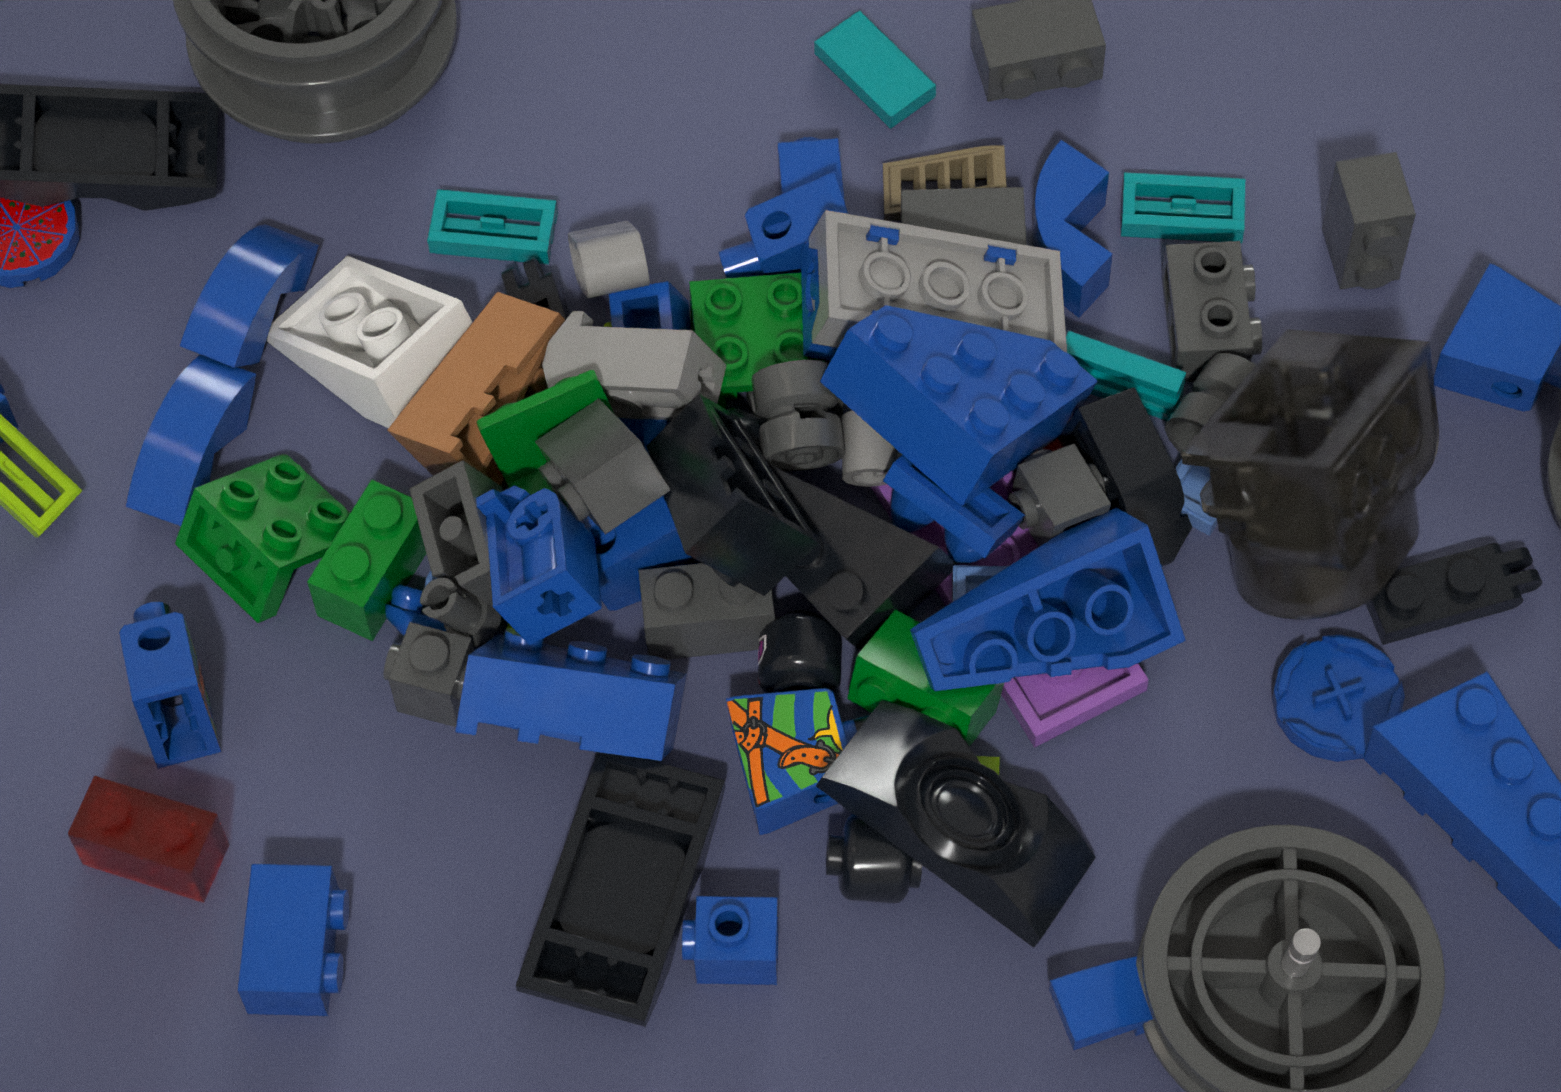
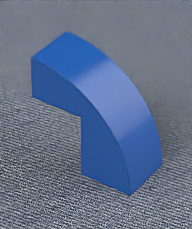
M1060 140L1051 151L1039 175L1035 195L1032 238L1034 247L1060 251L1064 306L1080 318L1108 288L1110 282L1113 253L1081 232L1106 205L1109 172Z
M266 224L259 225L245 233L227 251L205 284L188 320L180 347L233 368L258 364L280 295L305 291L319 245Z
M203 355L196 357L183 370L162 401L147 432L133 472L126 507L181 526L194 488L210 482L214 454L247 430L256 373L238 367L233 368Z

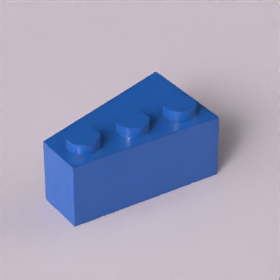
M513 628L506 629L505 635L498 634L468 655L455 729L456 733L476 735L478 724L486 723L518 730L516 739L521 742L538 744L539 736L545 735L578 742L579 750L662 761L674 748L687 673L670 670L671 662L666 659L641 654L633 655L631 662L606 657L608 650L606 647L581 641L569 642L568 649L543 644L544 638L529 645Z

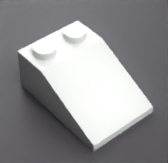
M346 256L272 322L266 341L363 417L389 428L473 322L461 300Z

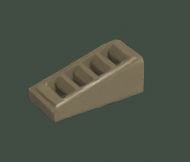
M1004 145L973 147L883 163L884 220L900 221L901 181H913V190L926 189V181H937L938 189H951L950 180H962V188L1007 187ZM975 180H986L987 185L975 187Z

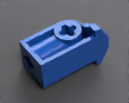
M514 485L503 492L492 489L476 498L478 509L486 516L493 608L529 645L602 609L594 537L591 531L576 519L569 507L556 493L543 488L530 495L526 490Z

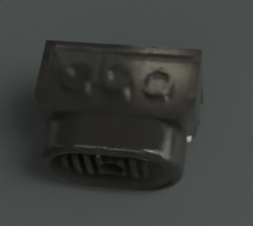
M1287 329L1181 452L1184 465L1209 467L1211 478L1200 492L1201 506L1204 513L1210 517L1217 518L1219 532L1229 535L1236 587L1242 599L1249 606L1273 617L1293 620L1320 619L1351 611L1374 598L1383 589L1411 551L1418 539L1420 529L1415 489L1431 469L1439 445V420L1430 341Z

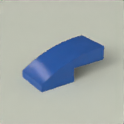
M1137 956L1098 965L1050 980L1049 991L1073 1050L1131 1030L1134 1031L1135 1036L1145 1033L1142 1027L1143 1023L1153 1018L1140 983L1136 967Z

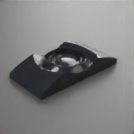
M0 84V198L40 207L76 198H103L143 211L187 205L214 198L217 194L218 105L211 100L207 93Z
M881 700L816 785L817 788L1033 948L1042 939L1096 858L1080 833L1046 794L1004 781L994 770L980 763L956 728L911 708Z
M597 752L515 985L518 992L646 1027L670 970L690 897L704 868L725 790V780L648 759Z

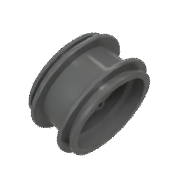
M173 0L176 15L185 32L189 62L202 90L218 105L219 109L238 123L268 136L300 143L324 144L351 140L373 133L400 118L432 89L442 75L452 54L457 31L455 0ZM347 14L345 21L342 23L341 15ZM229 20L245 21L248 23L233 25ZM310 31L318 32L320 36H309L308 33Z

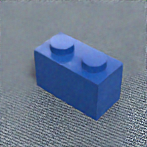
M251 864L238 982V993L247 1014L328 1016L330 993H340L343 983L342 953H334L336 930H346L349 919L348 890L339 889L332 866Z

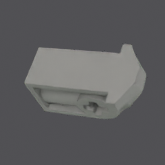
M572 311L548 342L542 364L547 387L554 386L564 378L594 370L617 417L672 421L699 393L716 404L718 403L727 365L693 330L592 326L594 321L584 311Z

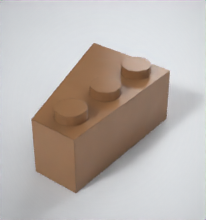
M497 292L387 431L433 476L464 460L499 484L503 491H505L507 483L490 453L476 422L478 419L495 412L505 404L521 401L548 389L542 364L549 340L565 322V319L558 312Z

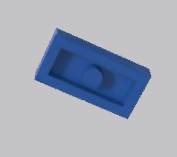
M903 455L893 462L883 479V482L893 488L891 497L893 525L912 533L924 528L935 520L945 528L944 541L947 554L957 564L972 563L988 557L1014 534L1025 514L990 488H987L961 507Z

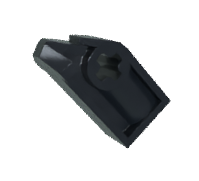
M1130 388L1079 407L1058 439L1062 448L1071 444L1076 445L1087 464H1094L1099 470L1105 484L1106 496L1111 503L1110 510L1117 507L1147 524L1161 567L1172 563L1191 531L1192 525L1188 515L1185 517L1180 516L1185 502L1181 481L1135 388Z

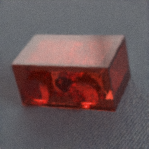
M95 775L68 832V836L83 865L202 903L205 902L229 847V842L216 813Z

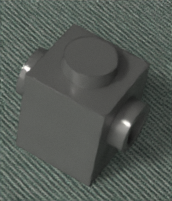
M1075 444L1053 452L1050 449H1043L1028 456L1018 465L1012 491L1008 496V502L1025 514L1019 527L1023 530L1028 529L1038 547L1058 534L1108 512L1111 506L1106 496L1105 484L1099 470L1094 464H1087Z
M409 622L402 643L394 642L391 645L383 672L384 679L389 681L397 712L456 727L468 655L474 651L472 638Z

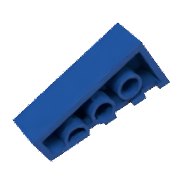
M1485 672L1373 726L1363 759L1379 775L1384 772L1405 792L1403 798L1421 816L1428 814L1453 839L1451 845L1469 863L1475 860L1498 883L1496 889L1560 950L1561 783L1489 673Z

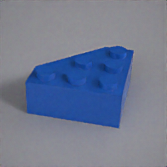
M888 305L880 308L847 330L820 380L825 387L961 507L1017 468L1028 456L1042 450L1059 438L1077 409L1084 405L1098 382L1079 365L1073 356L1061 350L1051 340Z

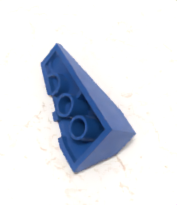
M1117 507L1058 534L910 629L930 688L934 691L1007 683L1013 677L1048 674L1050 677L1071 675L1072 670L1104 667L1107 670L1128 668L1186 641L1148 525Z

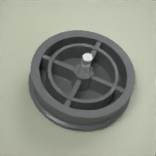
M1267 825L1249 828L1229 834L1200 849L1182 864L1162 889L1145 927L1136 960L1140 983L1153 1018L1142 1025L1146 1038L1165 1070L1186 1092H1395L1405 1081L1428 1046L1438 1024L1445 992V969L1438 934L1423 902L1410 884L1396 869L1368 848L1341 835L1307 826Z

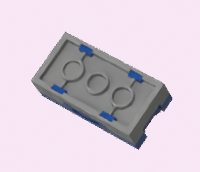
M828 210L824 211L801 249L804 357L831 361L847 330L885 305L1051 340L1067 353L1060 251Z

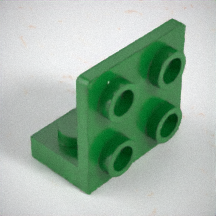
M801 273L689 281L691 329L727 365L717 403L721 407L726 409V400H737V392L753 391L752 376L763 368L797 360H819L825 362L823 359L804 357Z
M594 370L564 378L548 389L521 401L505 404L495 412L477 420L478 429L508 488L515 485L526 490L530 495L543 488L551 490L538 469L547 460L535 441L598 398L614 413Z
M281 454L194 488L175 545L257 623L276 616L294 569L324 556L350 512L290 456Z

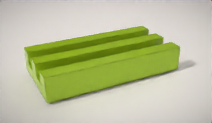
M0 414V437L61 493L54 501L0 451V471L39 506L44 513L38 517L1 481L0 505L37 538L83 490Z

